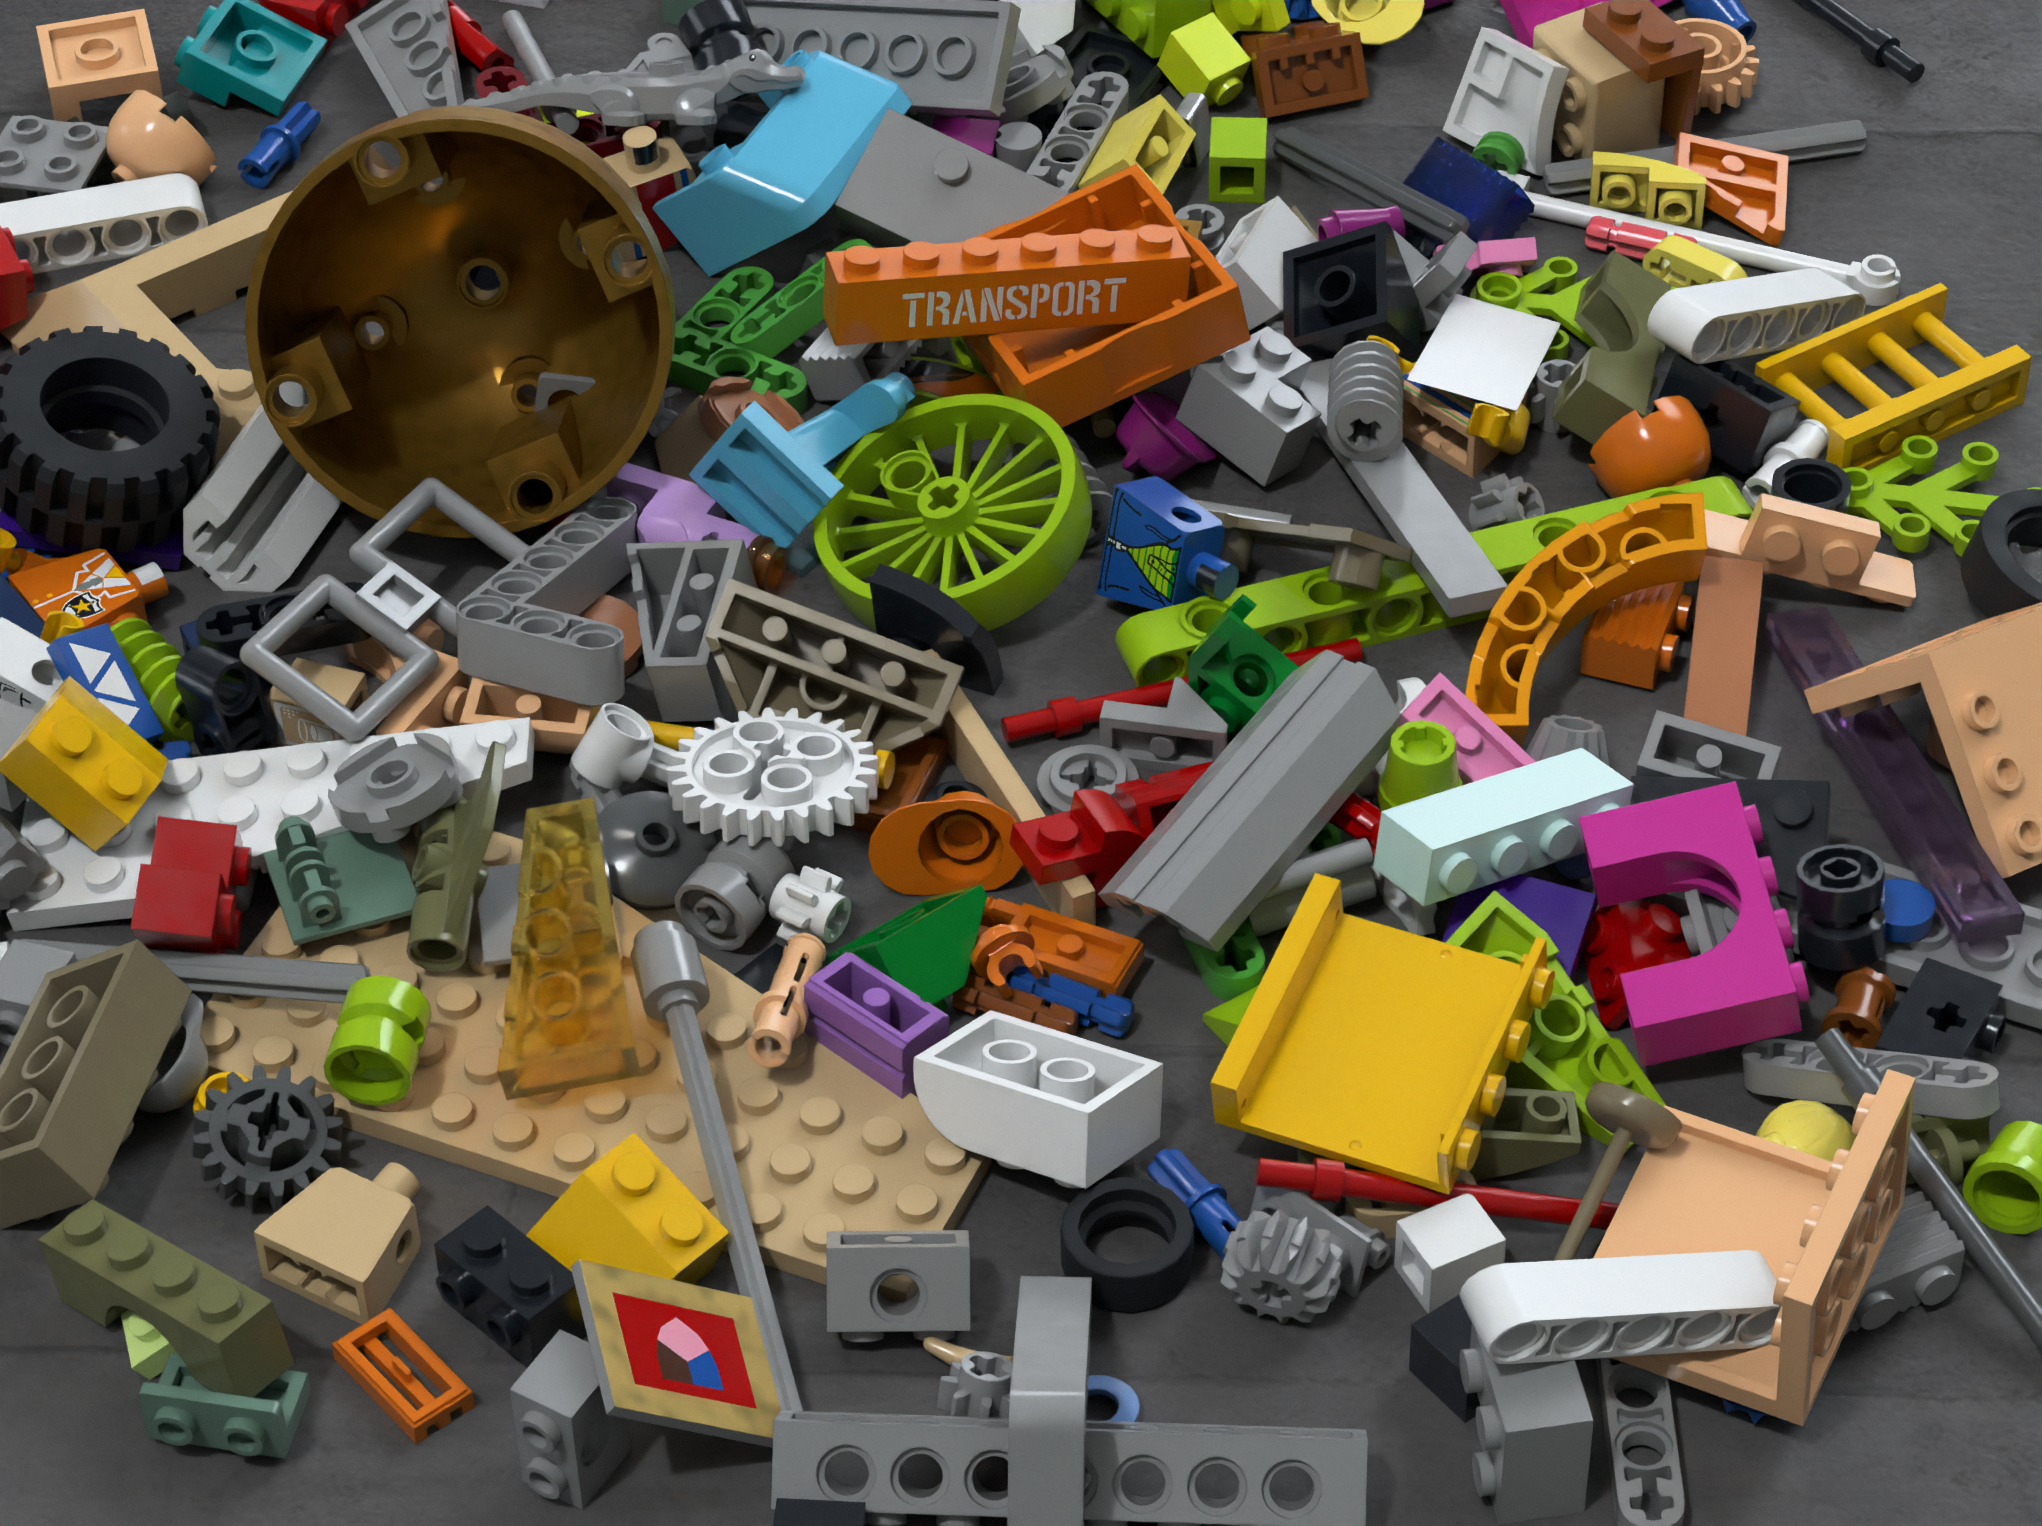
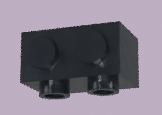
M488 1205L434 1244L439 1274L436 1278V1285L442 1299L526 1368L530 1366L560 1329L582 1340L587 1337L572 1272Z

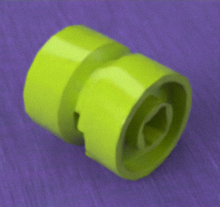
M369 976L361 978L350 985L337 1021L339 1027L336 1028L323 1065L325 1078L335 1091L355 1102L376 1106L396 1103L407 1095L419 1060V1051L424 1043L432 1016L430 1003L424 994L409 982L390 976Z

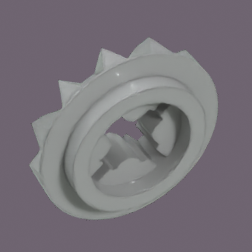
M1091 744L1071 746L1051 755L1040 767L1037 775L1040 804L1051 806L1053 814L1070 811L1074 791L1082 789L1084 784L1088 783L1090 776H1094V783L1097 784L1093 789L1107 792L1116 799L1115 784L1139 779V774L1133 762L1115 749Z

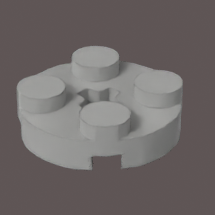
M1052 44L1042 45L1047 55H1039L1033 58L1028 49L1013 53L1000 117L974 116V118L1000 121V127L1011 122H1027L1028 114L1046 104L1055 105L1071 97L1075 92V87L1071 81L1074 70L1063 48Z
M413 733L417 744H406L398 747L394 737L374 742L350 756L339 766L334 774L338 785L335 791L328 788V798L340 824L348 830L357 833H372L374 840L378 843H390L403 838L410 831L412 824L426 818L438 809L456 803L463 795V787L459 780V767L449 744L443 738L433 734Z

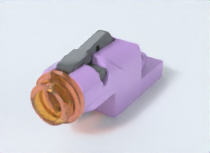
M627 462L606 484L607 497L624 498L636 505L638 543L744 539L757 588L772 594L780 585L787 563L785 548L776 545L772 537L752 532L744 525L726 520L725 509L698 484Z

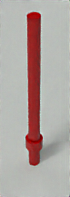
M1357 638L1284 654L1299 667L1325 649L1343 655L1345 660L1353 663L1361 662L1363 659L1362 648ZM1188 676L1180 677L1188 684ZM1174 679L1079 701L1074 696L1051 700L1047 702V706L1044 709L1001 718L1002 734L1005 741L1009 743L1048 733H1053L1055 738L1082 732L1083 725L1100 722L1099 717L1104 700L1166 707L1169 702Z
M1258 1158L1255 1171L1256 1186L1309 1192V1198L1317 1201L1339 1203L1342 1196L1431 1208L1468 1193L1475 1197L1487 1215L1562 1225L1571 1224L1582 1201L1580 1198L1463 1183H1454L1448 1195L1385 1174L1345 1169L1344 1161L1314 1158L1312 1164ZM1601 1201L1589 1228L1607 1230L1619 1203Z

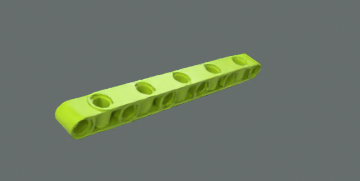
M1714 476L1672 487H1658L1469 533L1507 585H1509L1523 567L1553 540L1582 522L1587 521L1590 524L1607 515L1623 511L1624 507L1632 502L1670 494L1703 492L1704 508L1706 510L1749 520L1753 509L1731 478ZM1384 560L1378 590L1375 592L1349 588L1329 582L1328 577L1331 566L1235 588L1233 593L1223 600H1219L1211 595H1205L1186 603L1140 613L1130 617L1120 626L1116 632L1115 643L1136 686L1141 687L1175 679V676H1188V658L1216 620L1242 594L1257 604L1243 621L1283 654L1351 638H1357L1361 648L1488 618L1491 610L1449 618L1411 562Z

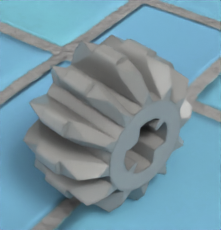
M1279 1208L1272 1216L1263 1211L1253 1210L1248 1220L1238 1221L1235 1231L1229 1234L1223 1249L1225 1256L1222 1262L1223 1273L1221 1283L1229 1290L1234 1291V1302L1251 1305L1257 1309L1258 1317L1266 1313L1275 1316L1282 1324H1286L1291 1317L1300 1322L1310 1323L1316 1313L1326 1312L1329 1303L1333 1302L1341 1283L1339 1276L1342 1270L1343 1250L1330 1242V1231L1316 1229L1308 1225L1307 1216L1298 1220L1289 1217Z

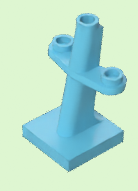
M899 372L889 373L884 379L872 380L862 385L830 409L789 431H786L754 400L737 417L688 475L739 524L746 526L752 532L765 536L767 540L763 546L777 559L844 486L831 474L838 461L864 435L902 418L906 412V407L916 396L915 386L904 374Z

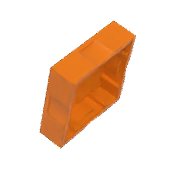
M1137 163L1062 197L1051 206L1034 215L1001 225L977 236L997 240L1022 238L1030 233H1045L1052 236L1079 234L1087 229L1094 228L1107 231L1134 230L1145 225L1157 224L1165 227L1176 226L1191 256L1187 301L1183 303L1180 299L1171 302V309L1143 322L961 336L1005 396L1025 401L1041 409L1054 419L1061 428L1251 340L1238 284L1202 241L1193 237L1180 225L1175 217L1172 205Z

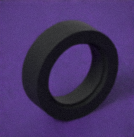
M2042 489L2012 491L1995 499L1987 507L1962 555L1960 570L1964 586L1974 604L1987 618L2042 602V584L2030 576L2017 563L2008 548L2013 546L2042 548Z

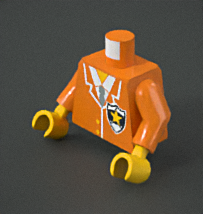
M0 528V573L2 574L5 569L7 570L9 584L44 622L40 639L49 644L54 639L108 623L109 627L127 618L137 617L148 623L145 605L169 594L166 579L155 562L125 573L107 550L97 548L66 558H46L23 548L15 549L17 544L15 537L7 530Z

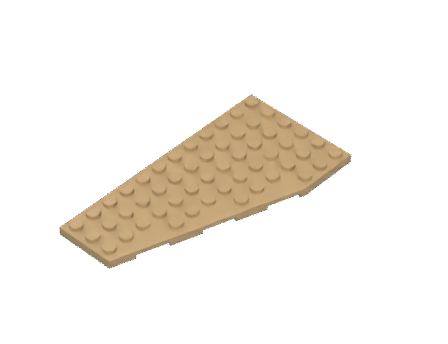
M418 822L412 824L410 831L403 838L397 840L411 879L413 865L418 854ZM493 831L482 863L490 867L551 860L553 855L535 843ZM612 894L611 901L617 951L484 967L477 900L473 905L465 963L458 969L451 971L424 969L414 964L408 958L406 949L412 915L294 946L282 909L279 906L243 955L363 964L370 968L371 976H390L409 982L420 990L429 1001L432 1016L424 1043L419 1051V1060L407 1095L396 1103L376 1106L355 1102L335 1091L325 1078L323 1065L336 1028L339 1027L337 1021L343 1005L341 1003L214 993L203 1007L204 1012L200 1035L208 1051L209 1072L206 1079L221 1072H236L244 1075L251 1081L254 1065H262L266 1072V1077L276 1079L281 1068L288 1066L291 1070V1082L299 1085L302 1080L309 1076L316 1079L314 1098L332 1094L335 1099L334 1114L332 1116L342 1117L343 1127L559 1198L584 1170L631 1134L635 1133L721 1223L668 1023L656 1021L646 1015L630 958L634 947L635 935L643 927L654 922ZM699 952L710 991V999L708 1004L697 1014L696 1018L763 1265L827 1285L826 1242L828 1231L954 1230L992 1164L991 1158L961 1148L943 1136L925 1114L917 1096L910 1092L901 1099L807 1035L805 1031L793 1040L790 1054L786 1055L787 1060L784 1064L770 1068L758 1065L749 1056L746 1045L755 1028L753 1018L755 1006L763 994ZM767 1037L769 1041H773V1037ZM725 1241V1244H724V1246H723V1248H722L721 1251H724V1252L729 1253L728 1248H727V1244H726V1241ZM893 1274L886 1277L878 1288L885 1298L901 1302L911 1298L917 1292L918 1285L907 1275Z

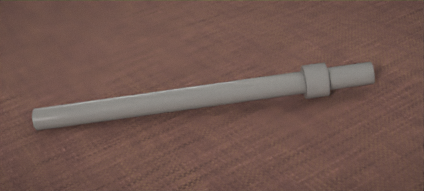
M517 10L507 11L502 17V24L532 81H540L543 78H549V80L556 78L522 14ZM540 106L546 119L550 123L555 122L558 129L568 135L577 131L579 120L576 116V109Z

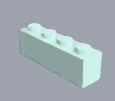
M1579 748L1393 807L1381 812L1373 868L1421 905L1427 906L1585 853L1579 817L1629 806L1634 784L1585 749Z

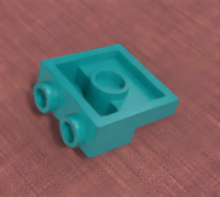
M223 0L218 8L212 5L207 8L198 25L197 37L194 39L187 36L179 47L174 59V65L180 68L176 82L224 107L235 94L279 117L323 55L327 39L250 0Z

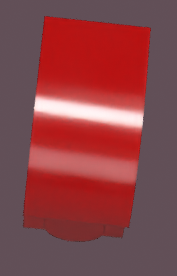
M1080 789L1074 791L1070 811L1013 824L1009 844L1039 886L1086 875L1095 889V905L1097 909L1108 906L1098 895L1100 891L1146 839L1112 795L1097 789Z

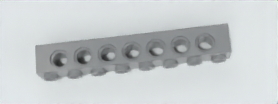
M781 1410L773 1420L771 1509H775L777 1498L866 1502L867 1524L885 1526L906 1524L907 1514L936 1515V1525L980 1526V1516L1007 1517L1008 1490L994 1492L986 1489L977 1478L976 1465L981 1460L991 1456L1002 1457L1008 1461L1009 1418ZM1086 1420L1085 1467L1090 1473L1091 1483L1084 1490V1526H1128V1521L1157 1522V1526H1202V1524H1225L1231 1526H1365L1367 1431L1364 1429ZM844 1451L858 1454L868 1466V1480L856 1487L840 1484L831 1473V1457ZM915 1454H926L933 1457L942 1469V1482L931 1489H919L912 1486L904 1476L903 1462ZM1139 1461L1153 1463L1164 1475V1486L1152 1496L1141 1497L1133 1494L1125 1486L1122 1477L1123 1472L1129 1465ZM1223 1464L1230 1467L1236 1473L1239 1485L1229 1497L1213 1499L1204 1495L1198 1488L1196 1477L1199 1472L1208 1465ZM1296 1466L1302 1468L1310 1475L1313 1480V1486L1306 1497L1299 1501L1289 1502L1280 1499L1274 1494L1270 1487V1481L1273 1475L1281 1468Z

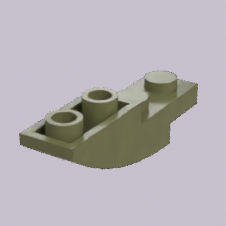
M1506 1088L1501 1107L1496 1116L1486 1115L1480 1126L1479 1131L1482 1136L1479 1153L1475 1164L1468 1172L1473 1175L1475 1181L1540 1167L1579 1153L1582 1142L1574 1092ZM1297 1148L1298 1163L1312 1164L1314 1158L1335 1160ZM1344 1162L1345 1167L1360 1168L1361 1171L1367 1170Z

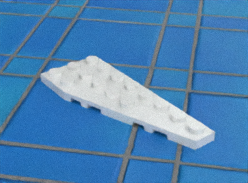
M530 717L376 736L370 735L357 742L343 739L168 760L161 782L128 825L96 852L31 797L27 796L20 834L47 862L45 871L38 872L37 880L33 881L31 887L18 899L10 901V906L6 912L14 932L132 918L140 864L150 865L158 816L237 825L243 840V846L251 847L252 849L251 868L253 870L261 869L262 874L267 873L268 870L262 853L276 849L275 834L280 822L285 818L296 816L310 823L316 839L349 831L337 819L328 798V788L332 791H335L338 785L334 774L345 760L362 748L382 739L394 737L399 747L406 744H417L413 733H429L443 738L449 744L459 767V780L463 787L462 796L468 800L472 798L478 786L488 751L493 741L506 745L501 790L532 780L535 744V733Z

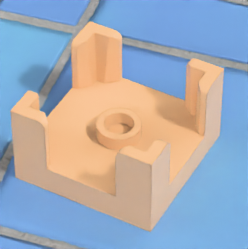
M144 9L36 26L54 120L67 122V120L77 117L83 122L80 101L133 93L136 89L145 90L159 98H163L158 66Z

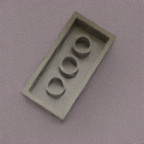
M138 939L47 972L0 1065V1229L31 1219L39 1220L50 1213L71 1206L84 1205L91 1199L97 1198L109 1181V1174L107 1172L119 1146L129 1137L133 1130V1116L144 1093L151 1088L158 1076L156 1067L168 1042L177 1034L181 1027L182 1019L180 1016L192 993V990Z

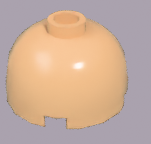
M136 89L123 102L112 117L105 137L108 156L116 167L111 172V175L117 183L171 173H181L190 176L199 187L216 170L217 166L212 164L217 159L206 140L182 115L174 121L169 116L162 114L160 111L167 103L145 90Z

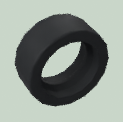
M1115 1178L1099 1181L1081 1191L1064 1210L1060 1229L1061 1265L1065 1277H1092V1304L1105 1310L1132 1313L1160 1306L1177 1296L1191 1276L1194 1259V1224L1188 1206L1171 1189L1147 1179ZM1126 1225L1144 1227L1161 1235L1169 1245L1164 1252L1150 1260L1126 1264L1110 1262L1093 1254L1086 1246V1243L1091 1237L1105 1229Z

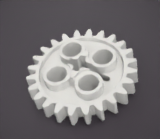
M765 708L762 716L759 718H752L747 712L739 711L738 721L734 723L717 717L714 718V731L702 727L694 728V740L680 739L678 741L679 752H672L669 755L670 767H667L669 796L672 797L673 810L683 811V822L686 824L700 821V833L702 834L722 829L723 841L729 842L741 834L747 835L749 846H755L762 837H771L776 847H779L785 842V837L794 835L803 843H809V832L816 830L830 837L834 835V822L846 826L854 825V813L867 814L869 812V800L877 799V785H879L878 756L874 755L873 743L862 742V731L860 729L845 732V723L842 719L823 724L821 712H816L803 719L798 717L797 708H791L784 717H776L771 708Z

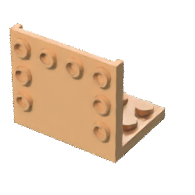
M2042 602L1979 621L1804 690L1812 714L1838 707L1841 717L1844 718L1877 706L1876 695H1879L1882 705L1885 706L1919 694V689L1923 688L1991 880L2007 878L2042 863Z
M1887 1069L1876 1095L1865 1092L1858 1104L1852 1124V1134L1857 1136L1850 1151L1839 1148L1832 1162L1664 1105V1108L1672 1112L1681 1121L1682 1129L1674 1144L1665 1149H1646L1593 1258L1740 1250L1758 1251L1764 1256L1777 1279L1773 1304L1779 1305L1781 1308L1773 1326L1770 1343L1764 1346L1748 1349L1611 1358L1804 1426L1904 1203L1916 1078Z

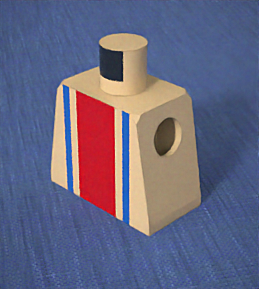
M649 126L632 127L622 137L625 151L603 159L621 176L642 204V210L659 240L661 249L664 250L681 243L652 207L657 201L692 184L697 178L689 161L673 137L665 136L657 139L656 131ZM627 241L617 245L624 262L634 261L647 256L642 246L635 242Z

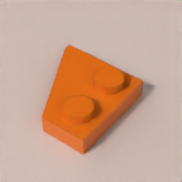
M1680 132L1674 147L1673 165L1706 177L1704 206L1767 244L1779 246L1785 232L1789 156Z

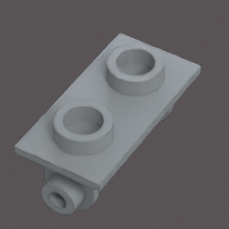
M1263 1186L1256 1187L1250 1215L1253 1210L1263 1211L1272 1216L1279 1208L1294 1219L1299 1220L1307 1216L1308 1225L1331 1232L1330 1242L1343 1250L1339 1288L1353 1298L1358 1295L1365 1267L1369 1265L1374 1269H1379L1389 1258L1391 1246L1384 1242L1385 1234L1377 1228L1371 1229L1349 1213L1337 1217L1334 1215L1336 1208L1334 1203L1312 1200L1309 1198V1192Z

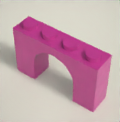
M1736 781L1579 817L1586 858L1599 908L1663 893L1690 891L1697 888L1700 893L1721 900L1738 915V919L1731 932L1711 950L1685 960L1620 974L1627 1015L1641 1067L1802 1031L1799 1004L1810 1001L1804 969L1801 961L1788 963L1785 950L1794 948V939L1788 914L1785 908L1773 910L1769 897L1779 895L1775 870L1770 856L1761 858L1757 856L1754 845L1764 843L1759 815L1755 804L1743 807Z

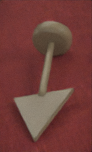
M1595 1082L1592 1084L1585 1100L1587 1112L1596 1123L1614 1135L1553 1261L1574 1260L1630 1142L1650 1149H1665L1674 1144L1682 1129V1124L1672 1112L1644 1095L1625 1087L1608 1082Z

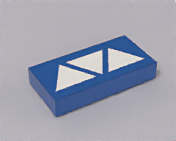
M108 623L54 639L46 648L63 681L71 676L148 743L156 742L164 733Z

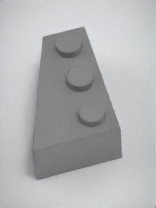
M744 539L626 543L633 578V592L639 615L637 617L645 667L662 721L701 722L714 721V718L717 717L724 719L730 693L704 635L728 577L757 588Z

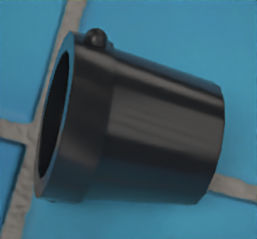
M1802 458L1791 460L1774 471L1771 487L1772 496L1844 514L1848 511L1851 481L1847 473L1837 465L1823 459Z

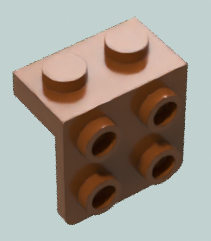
M1611 0L1585 8L1582 27L1645 82L1651 83L1665 78L1661 128L1675 140L1678 139L1680 132L1690 134L1696 110L1700 76L1704 64L1705 47L1649 0Z

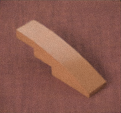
M1706 555L1699 577L1684 718L1746 736L1764 561Z

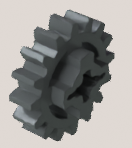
M254 1065L252 1080L244 1082L237 1074L231 1072L227 1075V1093L224 1094L219 1090L210 1088L206 1092V1110H196L194 1115V1132L197 1135L193 1136L192 1153L193 1158L203 1159L201 1161V1178L205 1182L221 1177L219 1197L224 1200L233 1196L238 1190L245 1193V1209L253 1210L258 1203L259 1197H269L274 1211H278L283 1206L284 1195L292 1193L295 1197L310 1185V1181L314 1182L330 1169V1165L340 1164L342 1143L339 1140L342 1139L343 1119L342 1117L332 1116L334 1114V1097L332 1094H327L314 1098L316 1079L309 1076L302 1080L299 1085L291 1082V1070L288 1066L281 1068L276 1079L267 1078L262 1065ZM276 1124V1131L272 1134L271 1140L267 1139L264 1150L260 1151V1144L264 1141L265 1136H269L271 1126ZM232 1157L238 1158L241 1164L234 1160Z

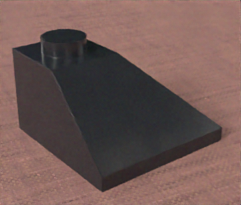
M1386 221L1283 252L1284 336L1312 360L1321 361L1334 358L1344 346L1356 341H1366L1369 335L1379 336L1396 345L1400 350L1398 356L1401 358L1420 353L1419 302L1393 230Z

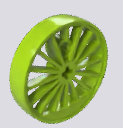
M963 394L932 400L909 408L902 418L864 435L843 455L831 471V474L844 486L813 519L814 542L822 568L838 598L848 611L865 626L876 631L870 583L867 584L861 580L873 575L879 564H883L917 577L930 585H933L942 569L940 590L954 599L979 624L990 631L1009 623L1035 607L1053 592L1069 574L1079 559L1088 539L1092 522V499L1088 480L1075 448L1062 428L1048 414L1032 404L1012 397L995 394ZM993 439L969 479L973 442L976 440ZM1016 443L1028 445L1001 468ZM956 444L952 476L940 478L930 453L936 449ZM1048 459H1054L1058 463L1028 477ZM882 484L889 500L869 495ZM1059 490L1058 497L1040 499ZM856 516L887 521L850 527ZM1045 523L1041 529L1025 526ZM998 543L1023 547V549L1018 554L1013 555ZM874 547L844 561V553L846 551ZM972 548L978 549L999 564L1000 567L984 575ZM961 553H964L975 580L958 586Z

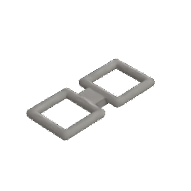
M436 478L423 480L351 546L349 551L351 561L373 577L357 593L332 575H320L240 649V659L246 666L352 742L362 740L437 668L439 663L438 654L412 634L429 618L457 638L456 607L386 557L382 552L432 506L509 562L513 561L530 547ZM326 603L406 660L354 712L273 654Z

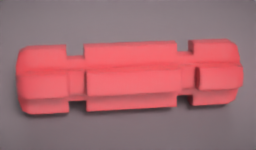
M1593 216L1586 228L1585 246L1602 252H1608L1609 247L1614 248L1615 251L1625 257L1643 261L1645 254L1665 238L1668 233L1664 230L1624 221L1620 227L1615 225V219ZM1674 233L1675 236L1685 238L1697 244V240L1694 237Z

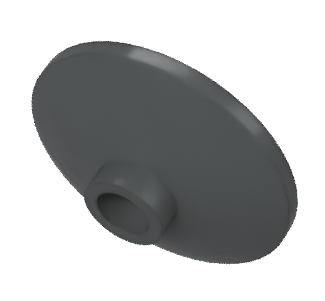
M658 791L635 792L611 802L595 819L588 838L592 845L593 855L606 853L610 893L630 906L650 910L675 907L674 897L678 889L698 866L705 863L709 853L717 845L714 832L708 834L700 833V821L688 824L683 822V811L673 810L672 797L668 793ZM657 835L665 839L666 842L662 845H651L645 841L643 836Z

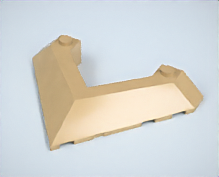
M292 191L120 264L28 298V318L0 330V333L11 341L13 351L18 355L19 348L38 337L44 342L48 340L49 334L53 331L69 328L71 333L83 332L85 326H103V332L119 333V328L136 332L137 338L149 342L151 338H154L166 344L170 349L169 353L175 357L181 354L196 368L195 376L201 374L214 393L213 400L219 406L221 419L215 460L216 466L261 405V400L255 388L251 371L216 368L169 319L193 310L194 315L199 317L237 300L236 291L249 285L250 274L257 251L270 223Z

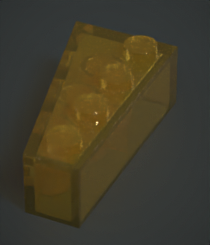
M594 798L526 809L517 889L519 895L516 925L513 926L511 942L512 962L509 989L506 990L503 1014L505 1020L502 1048L499 1049L497 1073L507 1100L642 1076L602 828Z

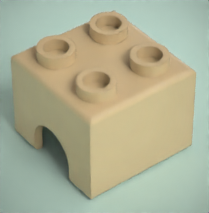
M1585 8L1534 27L1532 49L1569 68L1558 104L1552 139L1566 157H1573L1576 160L1593 157V151L1625 153L1659 147L1665 78L1651 83L1645 82L1582 27Z

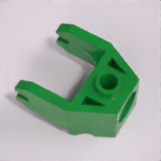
M1244 594L1216 620L1188 658V685L1228 724L1227 735L1232 739L1237 736L1291 672L1299 668V666L1243 621L1257 605ZM1236 684L1242 688L1245 694L1236 687Z

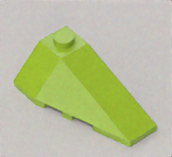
M1494 890L1445 943L1520 964L1523 954H1529L1536 937L1546 939L1547 969L1555 971L1554 986L1547 1006L1544 1010L1535 1008L1528 1022L1531 1024V1034L1526 1052L1520 1063L1510 1061L1504 1077H1506V1088L1574 1092L1579 1129L1608 1146L1614 1134L1596 1123L1586 1109L1585 1100L1592 1084L1595 1082L1612 1083L1640 1093L1663 1107L1666 1104L1620 1039L1610 1037L1591 1009L1594 1000L1583 984L1575 986L1555 958L1559 950L1549 935ZM1632 1142L1629 1143V1145H1628V1147H1627L1625 1153L1631 1148V1146H1632L1634 1143H1632Z

